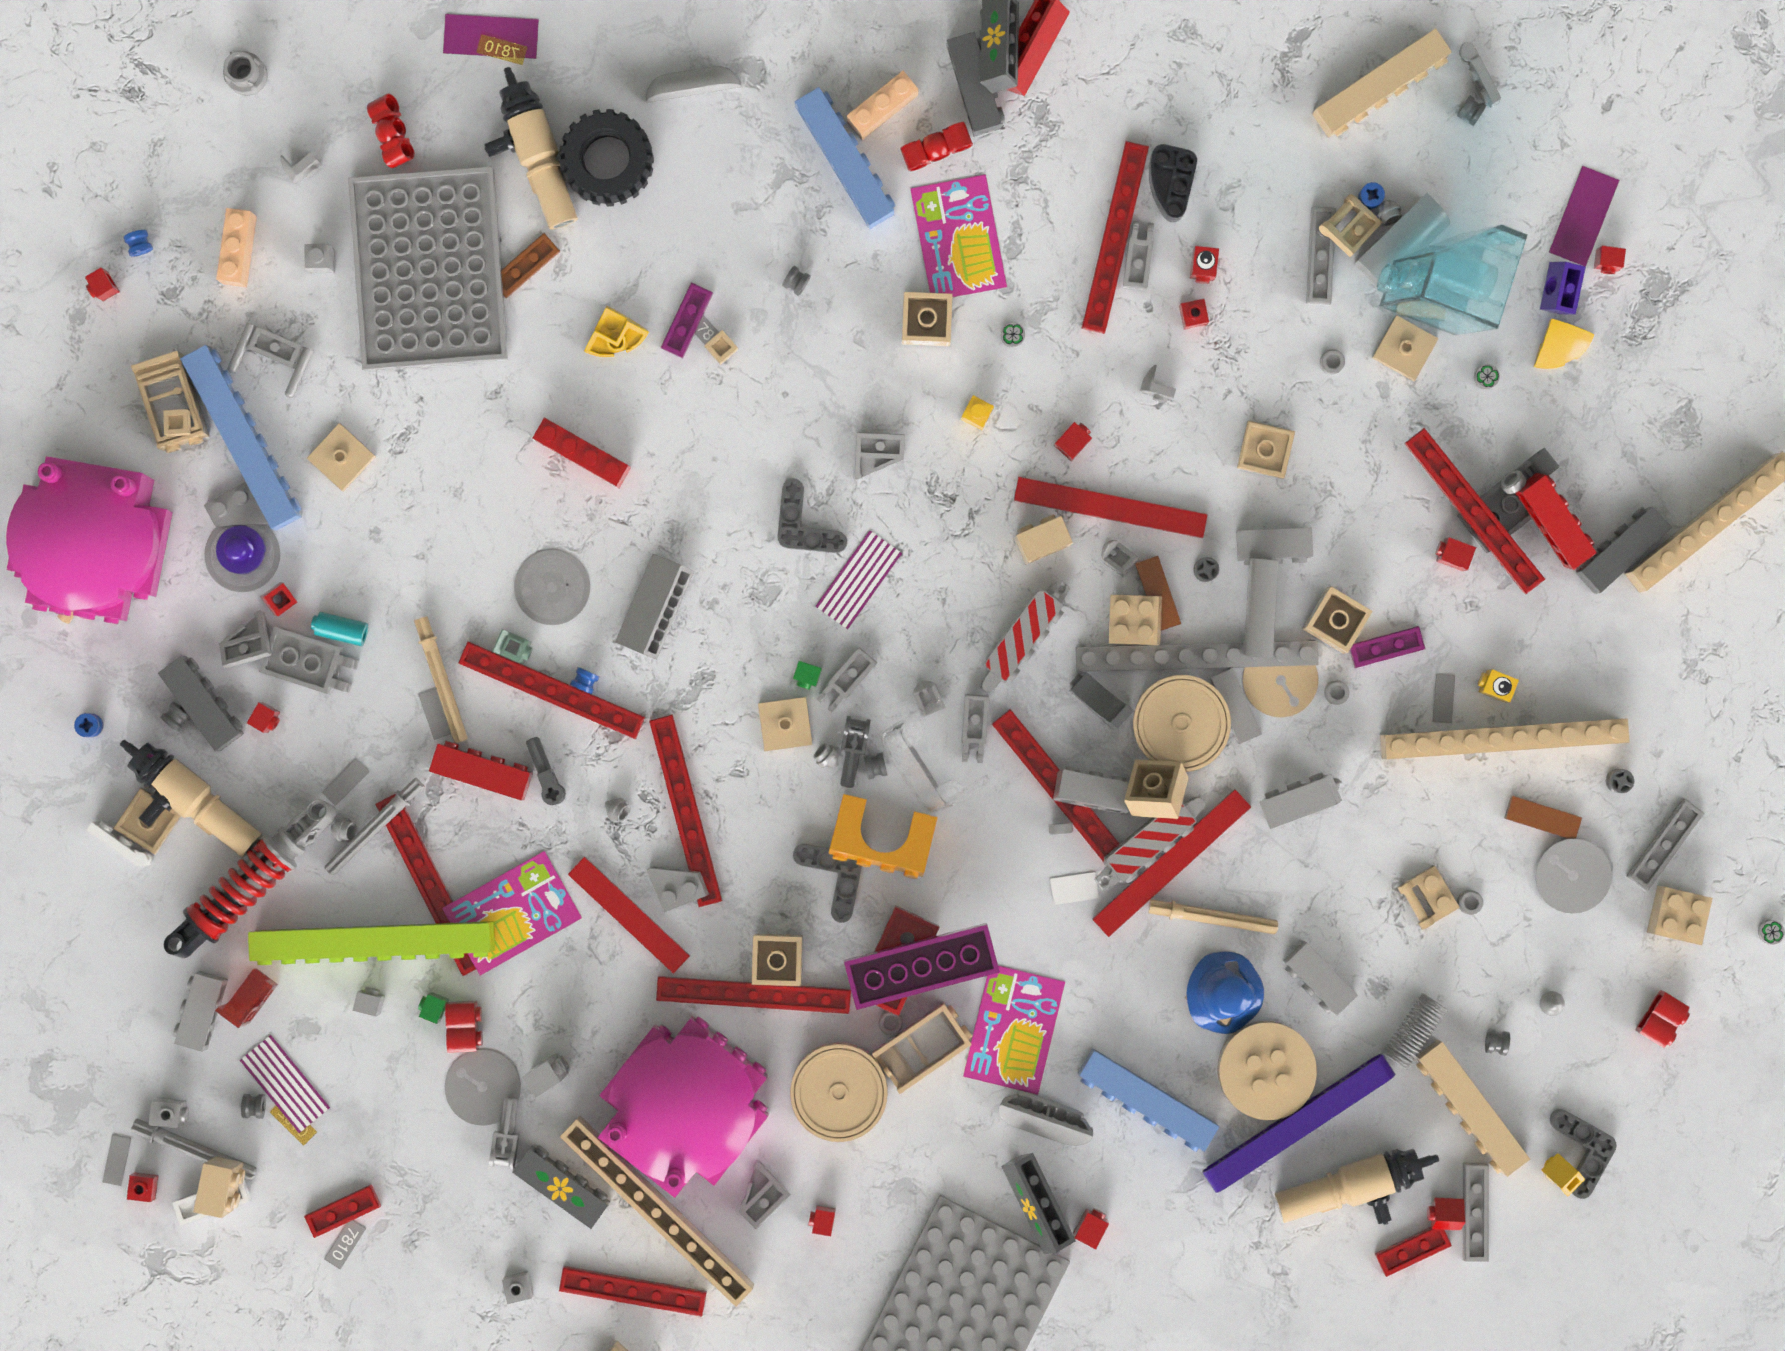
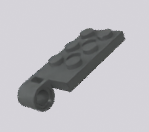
M1544 447L1514 471H1521L1526 480H1528L1536 473L1550 475L1560 466ZM1501 481L1480 497L1491 512L1497 516L1499 522L1510 535L1532 519L1516 493L1507 494L1503 490ZM1507 498H1513L1516 501L1517 506L1514 511H1508L1505 508L1504 502ZM1459 513L1457 517L1483 550L1489 553L1490 550Z

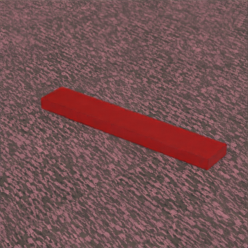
M586 857L568 873L580 887L673 974L690 957L675 940Z
M568 1266L563 1267L559 1292L700 1317L703 1316L707 1291Z

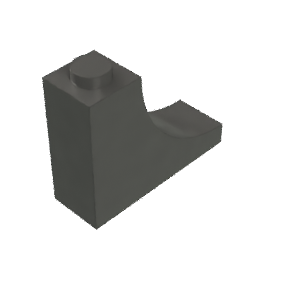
M1087 672L1083 676L1078 673L1070 682V685L1073 687L1069 691L1111 729H1118L1134 712L1129 705L1115 697Z

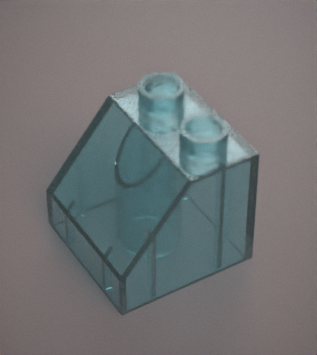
M1498 225L1458 234L1393 261V264H1386L1379 275L1377 289L1383 292L1379 307L1453 335L1498 329L1528 234L1504 225Z

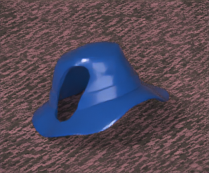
M1228 951L1213 952L1204 956L1194 968L1187 985L1186 996L1191 1017L1199 1027L1219 1034L1234 1033L1251 1021L1260 1011L1264 999L1262 980L1251 962L1241 954ZM1236 961L1238 963V971L1244 980L1227 969L1225 963ZM1233 1017L1229 1026H1223L1217 1022L1220 1019Z

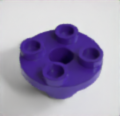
M234 526L227 529L221 534L216 545L218 561L226 570L235 574H248L257 569L262 563L266 552V545L261 535L247 526Z

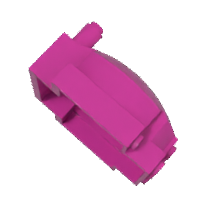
M46 456L45 462L38 468V476L41 478L38 487L23 484L22 493L10 513L6 532V545L9 556L6 570L14 572V577L21 578V582L27 588L25 603L33 605V610L47 612V608H49L50 612L71 616V612H73L74 616L88 620H95V616L104 617V622L119 624V620L127 621L132 593H134L133 598L148 600V596H157L173 512L168 509L150 506L155 480L143 473Z
M692 1016L675 1038L671 1037L672 1032L661 1024L658 1027L655 1024L599 1095L618 1111L598 1138L674 1198L695 1172L715 1186L769 1116V1113L766 1111L768 1107L758 1099L755 1102L752 1100L755 1093L768 1077L765 1074L766 1068L756 1061L751 1063L746 1059L747 1054L737 1046L732 1048L728 1045V1039L718 1031L714 1034L708 1029L709 1024L699 1016L696 1019Z

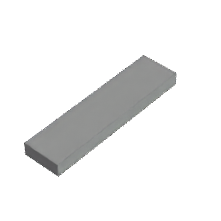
M1311 207L1306 304L1331 305L1334 242L1320 232L1319 226L1336 213V208Z
M1682 799L1626 877L1645 891H1649L1705 813L1686 799Z
M1463 1163V1199L1466 1221L1463 1226V1261L1489 1262V1164Z

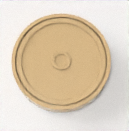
M1172 675L1156 681L1141 695L1134 710L1133 730L1140 749L1149 760L1182 762L1185 771L1190 772L1207 766L1221 754L1229 739L1231 717L1223 696L1210 683L1195 676Z
M1257 1021L1243 1026L1227 1039L1219 1054L1217 1074L1223 1093L1239 1111L1260 1120H1276L1293 1114L1306 1103L1315 1086L1317 1066L1312 1049L1299 1033L1282 1023Z
M844 1042L828 1043L808 1053L797 1066L790 1088L791 1105L801 1125L816 1137L831 1142L851 1141L862 1137L872 1130L884 1113L888 1096L887 1080L879 1062L865 1049Z

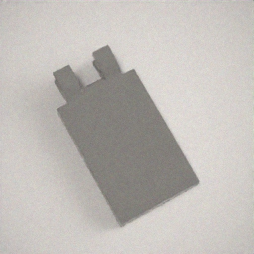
M273 626L269 639L271 656L263 658L259 670L260 673L326 694L330 693L331 688L343 692L350 691L352 683L339 680L338 676L342 666L357 669L359 660L343 656L344 648Z

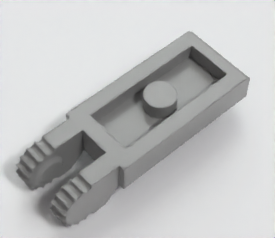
M1464 43L1460 48L1461 50H1459V57H1461L1462 63L1470 66V69H1468L1469 76L1473 82H1478L1481 88L1479 95L1484 104L1488 103L1490 108L1500 102L1501 96L1473 43Z
M1133 221L1131 238H1129L1123 287L1147 290L1154 242L1152 241L1154 223H1148L1146 227V240L1137 239L1140 227L1139 221Z
M859 647L828 682L829 685L818 696L817 700L820 703L824 701L829 692L834 688L840 695L829 705L828 710L833 712L842 700L846 699L877 662Z
M965 694L962 762H968L969 743H977L976 760L977 763H983L984 744H986L989 696Z

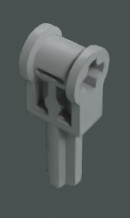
M504 1098L500 1131L493 1132L489 1167L498 1165L509 1167L510 1170L515 1168L519 1134L514 1133L518 1107L517 1098Z

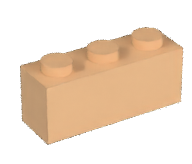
M903 70L847 115V122L863 140L918 96V88Z
M226 208L216 278L222 284L247 287L257 216L251 211Z

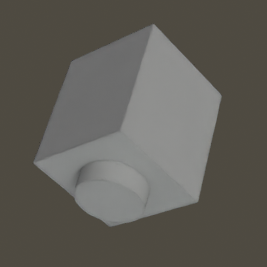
M304 244L305 269L310 273H335V253L331 245Z

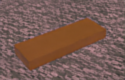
M545 233L501 270L503 296L506 299L561 252Z
M1159 556L1135 563L1145 596H1162L1161 631L1180 625L1181 621Z
M1511 796L1504 817L1506 820L1567 839H1576L1582 817L1515 796Z

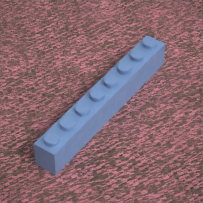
M204 345L180 358L270 528L277 531L301 518L302 516L299 511L302 508L295 497L291 498L288 492L290 485L284 476L280 477L276 469L279 465L273 455H268L265 449L268 445L261 433L257 434L253 427L256 425V422L250 412H245L242 406L245 404V401L239 391H234L231 385L234 381L230 373L222 369L220 365L222 358L218 351Z

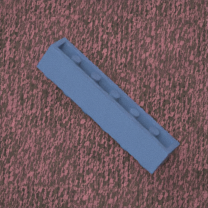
M820 87L796 100L795 107L870 230L894 215L893 208L896 205L889 194L885 195L880 188L883 186V183L877 173L872 175L868 167L871 164L865 153L860 154L855 147L858 145V142L853 133L850 132L848 134L843 127L846 124L840 112L835 113L831 105L834 103L827 91L823 93Z
M1093 1048L1078 1072L1079 1076L1082 1077L1080 1081L1092 1089L1094 1086L1099 1087L1103 1090L1101 1093L1103 1096L1111 1101H1114L1115 1098L1122 1101L1123 1108L1133 1114L1136 1111L1144 1115L1143 1120L1154 1127L1157 1123L1165 1128L1163 1132L1170 1137L1176 1139L1179 1136L1186 1140L1184 1145L1195 1152L1198 1149L1205 1152L1219 1129V1125Z

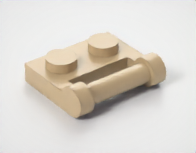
M1350 194L1344 199V204L1328 221H1324L1319 226V230L1351 257L1383 222L1357 197ZM1351 210H1354L1357 215L1339 232L1335 227Z
M1436 866L1428 868L1397 887L1399 892L1405 895L1420 921L1418 924L1422 930L1460 908ZM1416 885L1433 911V914L1430 916L1426 914L1412 890Z

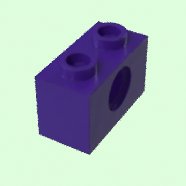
M1566 261L1549 262L1540 310L1559 315H1576L1586 267Z

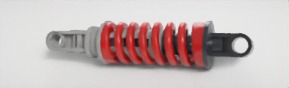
M315 799L298 815L293 817L285 827H280L274 837L268 834L263 835L262 839L254 847L257 853L253 850L247 852V856L250 859L248 862L244 859H239L237 864L240 869L238 871L234 868L228 870L230 879L223 876L218 879L219 884L223 888L222 891L214 885L209 887V892L214 899L211 900L207 895L202 894L199 900L204 906L203 909L200 908L201 905L195 902L183 910L186 920L165 938V951L176 957L187 958L206 940L217 943L220 935L228 930V924H235L238 921V915H245L248 910L247 906H254L257 903V897H264L267 892L266 888H273L276 885V879L281 880L285 877V871L289 872L297 867L294 860L298 854L302 855L305 852V847L316 840L320 833L335 821L337 816L335 807L323 800ZM325 807L324 814L319 817L320 810ZM181 941V948L177 951V944Z

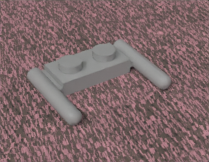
M247 322L227 367L228 372H237L246 349H249L295 369L285 391L286 397L293 398L313 354V350Z

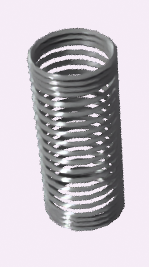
M1421 993L1420 1001H1416L1418 1005L1414 1004L1415 1008H1411L1413 1012L1410 1011V1015H1406L1408 1018L1404 1019L1406 1023L1401 1022L1403 1025L1399 1026L1401 1030L1397 1029L1399 1034L1394 1033L1396 1036L1392 1037L1394 1041L1389 1040L1391 1043L1387 1044L1389 1048L1384 1047L1382 1054L1406 1070L1412 1064L1407 1058L1414 1061L1412 1056L1417 1057L1414 1052L1419 1053L1414 1047L1422 1050L1419 1045L1424 1046L1421 1041L1427 1043L1421 1036L1429 1039L1426 1034L1432 1035L1425 1028L1431 1032H1434V1030L1428 1025L1437 1028L1430 1021L1439 1025L1432 1017L1441 1021L1435 1014L1444 1018L1445 1014H1447L1446 1012H1448L1445 1007L1424 993Z

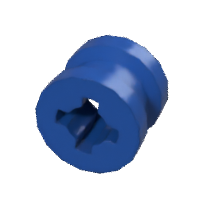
M1376 182L1366 184L1358 194V199L1369 210L1377 208L1385 197L1383 187Z
M147 230L133 231L123 237L125 243L129 245V256H140L153 250L152 244L148 243Z
M577 667L576 678L571 680L570 685L592 694L594 691L593 685L599 680L600 676Z
M90 713L79 715L74 722L75 731L82 737L98 736L102 732L104 725L100 716Z

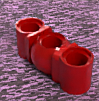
M388 93L368 103L367 112L372 119V124H377L375 134L379 142L383 144L380 146V149L382 150L384 162L388 167L396 168L413 159L415 153L410 139L405 138V124L398 118L402 116L399 112V103L392 94Z
M965 122L955 123L946 129H942L943 132L932 133L924 137L923 141L918 139L902 146L900 150L908 171L921 169L931 164L930 161L942 160L948 157L950 153L955 154L973 146Z

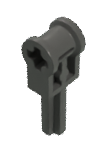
M851 716L846 718L841 751H846L840 785L843 787L853 788L855 785L860 754L865 755L871 722L869 719L861 721L851 719ZM851 727L862 728L863 730L854 729Z
M531 738L526 741V745L538 773L537 777L542 787V799L548 805L560 804L565 799L566 791L558 783L554 770L551 769L540 738ZM551 788L559 791L556 801L554 798L548 797V794L551 793Z

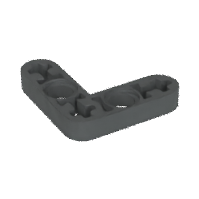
M798 479L786 480L782 487L778 541L780 545L787 549L841 553L847 547V538L842 532L801 527L804 486ZM792 483H796V487L800 488V492H796L794 498L795 501L800 500L799 505L792 502L785 503V499L790 500L791 494L786 489L791 487ZM788 507L796 508L798 511L796 519L787 520L784 517L785 509ZM787 531H791L793 536H799V531L804 532L802 535L803 546H797L798 540H791L790 544H786V541L782 539V535H786ZM810 533L817 534L820 539L818 545L814 547L806 544V536ZM822 534H828L826 539L833 540L838 535L844 543L839 545L838 549H834L833 544L826 543L827 548H821L823 545Z
M810 844L798 845L793 852V858L797 864L838 873L831 915L839 923L847 922L853 914L862 866L858 865V868L854 867L852 871H849L848 866L841 864V869H836L835 867L838 863L836 859L831 866H824L821 863V856L829 852L830 848ZM807 848V853L815 854L814 849L820 850L817 856V865L812 864V858H806L805 862L800 861L801 857L797 856V852ZM844 881H849L854 886L853 892L849 895H844L840 892L839 886ZM837 896L843 899H852L851 904L846 902L845 910L849 911V914L844 915L843 918H838L839 915L835 912V908L839 909L841 906V901H836Z
M1557 1109L1550 1116L1551 1126L1588 1148L1576 1170L1580 1174L1584 1172L1589 1177H1592V1180L1590 1181L1586 1178L1584 1182L1585 1191L1580 1190L1577 1193L1578 1188H1576L1572 1192L1575 1197L1585 1199L1592 1194L1617 1147L1616 1141L1609 1134L1568 1111ZM1566 1115L1565 1120L1573 1124L1572 1128L1564 1124L1558 1127L1557 1117ZM1581 1126H1586L1589 1129V1136L1586 1139H1579L1577 1136V1130ZM1597 1137L1602 1141H1606L1608 1138L1609 1148H1603L1601 1151L1602 1146L1594 1142V1138ZM1591 1159H1595L1599 1163V1167L1595 1172H1589L1586 1168L1587 1162Z

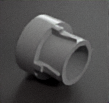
M246 51L230 52V55L225 59L223 66L224 80L236 93L250 96L264 88L268 78L267 69L255 54ZM243 69H251L247 77L240 78V73Z

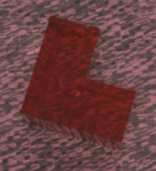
M254 968L231 1000L219 1006L215 1011L237 1028L243 1027L253 1020L278 984L260 970Z

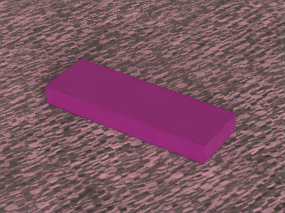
M691 282L661 345V349L682 359L684 358L713 296V292Z
M1417 626L1354 643L1349 651L1354 668L1424 650L1425 645L1420 627Z

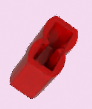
M1660 990L1635 1031L1663 1048L1667 1045L1670 1046L1677 1037V1033H1675L1677 1027L1680 1024H1685L1688 1020L1690 1007L1665 991Z
M477 1001L447 1002L445 1004L447 1053L477 1052L479 1046L483 1045V1032L478 1029V1021H482V1007H478Z

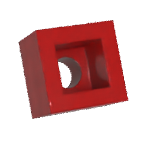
M1602 245L1596 249L1594 269H1600L1603 274H1615L1624 268L1626 249Z
M102 267L85 276L88 282L86 288L93 298L96 297L104 302L120 292L109 272Z
M1205 299L1185 302L1179 305L1184 330L1208 325L1209 317ZM1197 309L1199 316H1192L1191 310Z
M279 582L260 596L274 616L277 617L298 603L282 582ZM277 594L281 596V602L278 604L273 601L274 596Z
M258 702L247 724L262 733H269L270 730L273 731L280 721V718H278L280 711L264 702Z
M136 1172L129 1175L126 1200L154 1201L156 1199L159 1175ZM138 1185L143 1187V1193L137 1191Z
M817 1205L816 1212L811 1211L808 1226H813L812 1234L831 1237L836 1208Z

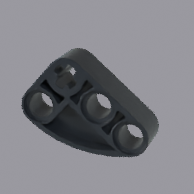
M1160 144L1154 148L1150 157V189L1163 217L1169 222H1178L1182 219L1187 209L1197 166V157L1193 151ZM1159 152L1165 153L1168 161L1164 163L1159 162L1156 159V154ZM1184 158L1189 160L1188 163H1191L1187 167L1182 166ZM1176 181L1183 182L1186 190L1177 191L1174 188V183ZM1172 204L1177 205L1181 210L1180 214H1171L1168 206Z

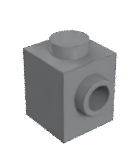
M166 1098L152 1100L149 1125L171 1128L183 1126L184 1122H187L189 1115L186 1101Z

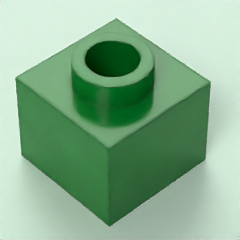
M799 661L793 679L797 680L796 685L810 690L811 686L816 687L822 668Z
M433 992L429 993L427 997L423 996L418 1006V1010H421L419 1017L438 1024L441 1022L445 1012V1004L449 1002V999Z

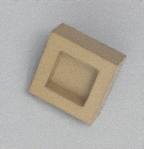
M723 330L704 345L720 365L738 350V347Z
M188 409L163 411L165 436L191 435V419Z

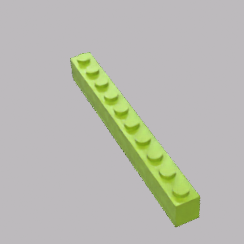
M494 921L254 930L248 932L249 961H257V965H272L273 960H281V964L286 965L296 964V960L305 959V964L320 963V959L329 958V963L344 962V958H353V962L368 961V957H377V961L392 960V956H401V960H414L416 955H425V959H439L440 954H449V958H463L464 953H473V957H488L489 952L495 951Z

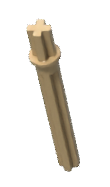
M428 616L414 620L420 638L418 643L422 644L453 741L455 743L465 741L468 737L435 640L437 636L433 634Z
M1151 899L1149 902V914L1167 916L1170 920L1179 918L1269 934H1276L1278 931L1277 920L1177 904L1174 900L1172 902Z

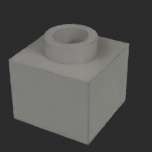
M365 987V990L357 992L352 1011L376 1017L381 1014L385 995L379 994L380 990Z
M528 1271L503 1278L502 1283L507 1304L528 1300L533 1297ZM512 1287H520L521 1292L518 1294L514 1293Z

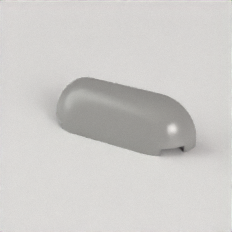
M711 66L668 73L658 76L651 82L646 93V103L741 88V84L735 73L723 66Z
M1017 1092V1094L1005 1097L1000 1104V1117L1006 1123L1018 1129L1070 1146L1087 1144L1093 1137V1127H1090L1084 1118V1114L1068 1106L1027 1092Z

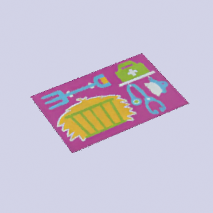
M986 174L910 188L930 293L952 294V297L1006 288L1007 284Z
M545 851L442 908L450 923L494 921L495 951L489 952L488 957H473V953H468L480 976L582 919Z
M998 966L1000 973L988 975L963 1077L1038 1095L1065 982Z

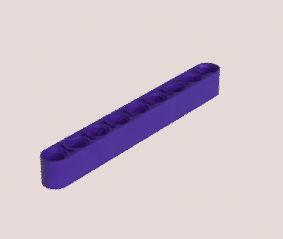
M1383 1054L1374 1056L1307 1100L1293 1114L1278 1119L1207 1166L1202 1171L1203 1175L1215 1193L1223 1191L1387 1083L1396 1075Z

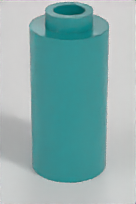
M319 612L318 616L314 615L312 619L311 629L314 630V635L363 646L368 633V623Z

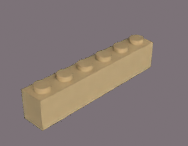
M1435 28L1316 108L1312 115L1328 138L1334 134L1338 137L1349 129L1348 124L1354 120L1356 123L1361 122L1369 116L1367 113L1374 107L1376 110L1382 108L1389 102L1387 98L1393 94L1398 97L1409 89L1407 86L1414 80L1416 83H1419L1429 75L1427 71L1433 67L1438 70L1448 63L1447 58L1452 51Z
M1437 1039L1415 1057L1419 1062L1416 1064L1419 1071L1424 1076L1429 1075L1433 1081L1430 1085L1439 1096L1444 1095L1448 1101L1445 1103L1446 1107L1453 1115H1459L1462 1119L1461 1127L1468 1135L1471 1133L1477 1139L1474 1144L1483 1155L1485 1153L1489 1155L1492 1159L1489 1164L1497 1174L1501 1172L1508 1177L1531 1160L1442 1041Z

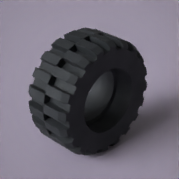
M600 109L593 110V115L588 117L585 113L580 116L581 121L577 124L574 121L569 126L570 132L564 133L562 137L564 143L559 149L561 156L559 161L564 173L563 175L573 191L577 192L585 201L590 200L598 206L603 203L607 207L614 206V203L620 202L621 205L627 203L626 199L631 196L636 198L639 195L638 191L641 188L645 189L648 184V177L652 176L654 155L648 136L634 118L631 120L623 112L617 114L613 109H606V112L601 113ZM605 137L617 138L628 148L629 163L627 167L614 178L599 179L594 177L585 166L584 156L587 149L598 139Z

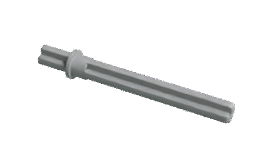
M414 778L402 791L397 790L395 792L396 796L325 865L326 871L331 875L336 874L406 805H411V800L425 787L418 778Z
M138 1118L135 1119L131 1128L132 1132L149 1138L151 1143L154 1141L204 1162L213 1157L240 1161L161 1128V1126L149 1125L148 1122ZM244 1162L242 1169L245 1170V1179L252 1180L257 1168Z

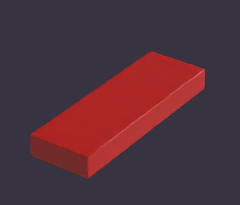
M372 1184L306 1214L304 1218L313 1237L316 1238L380 1208L381 1203Z
M1429 1227L1374 1254L1384 1275L1388 1277L1452 1245L1445 1230Z

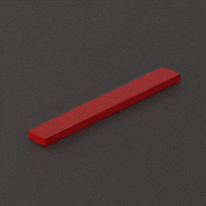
M1129 141L1125 142L1081 329L1101 334L1106 332L1149 146Z
M1425 428L1421 429L1404 443L1525 595L1545 580L1543 575Z
M1018 477L1014 501L1197 538L1204 537L1208 514Z
M467 641L458 662L460 665L633 739H637L646 718Z
M1009 709L994 721L992 726L1053 800L1057 773L1060 769L1013 711ZM1054 801L1104 862V857L1120 843L1094 811L1089 807Z
M672 714L649 720L689 871L701 872L709 895L697 899L698 906L703 907L723 901L674 716Z
M1234 789L1193 826L1194 830L1184 838L1181 837L1173 848L1162 854L1156 862L1139 875L1094 916L1092 920L1110 937L1251 808L1249 803Z
M396 794L376 803L378 811L380 812ZM404 807L386 824V827L435 923H450L442 908L452 903L453 900ZM464 953L463 958H453L462 976L476 970L468 953Z
M658 976L656 1001L849 1014L851 989L752 985V982Z

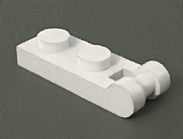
M105 821L91 822L86 829L136 866H147L153 861L151 852L139 851L132 846L134 842L124 835L118 836L113 832V827Z

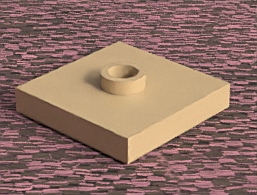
M1396 315L1372 358L1408 379L1415 381L1439 338Z
M1247 421L1237 468L1284 479L1295 431Z
M339 423L307 459L344 492L376 456Z
M806 697L758 704L764 752L813 745Z
M140 788L113 829L156 855L181 816L173 809L170 812L165 809L155 822L148 827L138 818L154 799L151 797V793Z

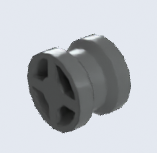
M1470 95L1457 116L1461 119L1466 118L1469 120V124L1474 126L1487 105L1476 102L1474 97Z
M794 265L784 279L782 286L786 289L791 288L794 290V294L799 296L808 284L811 275L801 273L799 268Z
M1210 557L1198 560L1193 568L1196 579L1202 582H1209L1215 579L1219 574V564L1217 561Z
M172 702L170 710L161 716V719L167 725L178 732L183 729L184 722L191 719L183 707L175 702Z
M883 752L878 753L874 757L864 756L869 780L874 779L877 775L887 776Z
M1624 769L1610 771L1605 780L1608 789L1615 793L1629 792L1635 782L1632 773Z
M1489 1029L1485 1038V1052H1498L1500 1055L1506 1056L1510 1047V1032L1503 1031L1498 1033L1494 1029Z
M244 1094L241 1102L242 1118L255 1116L257 1119H263L266 1109L265 1095L259 1094L253 1097L250 1094Z

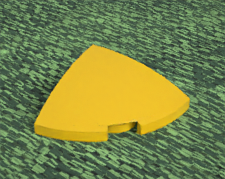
M606 305L584 352L599 357H614V353L624 350L628 353L643 342L649 331Z
M1551 318L1533 367L1554 369L1564 366L1565 363L1573 359H1578L1589 347L1594 334Z

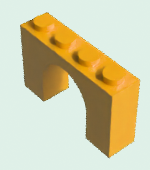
M843 794L829 854L839 861L855 860L857 865L863 867L875 865L879 866L881 871L894 873L895 870L904 872L905 877L918 879V876L923 877L938 817L914 811L905 843L895 851L878 852L870 848L861 835V822L867 799Z

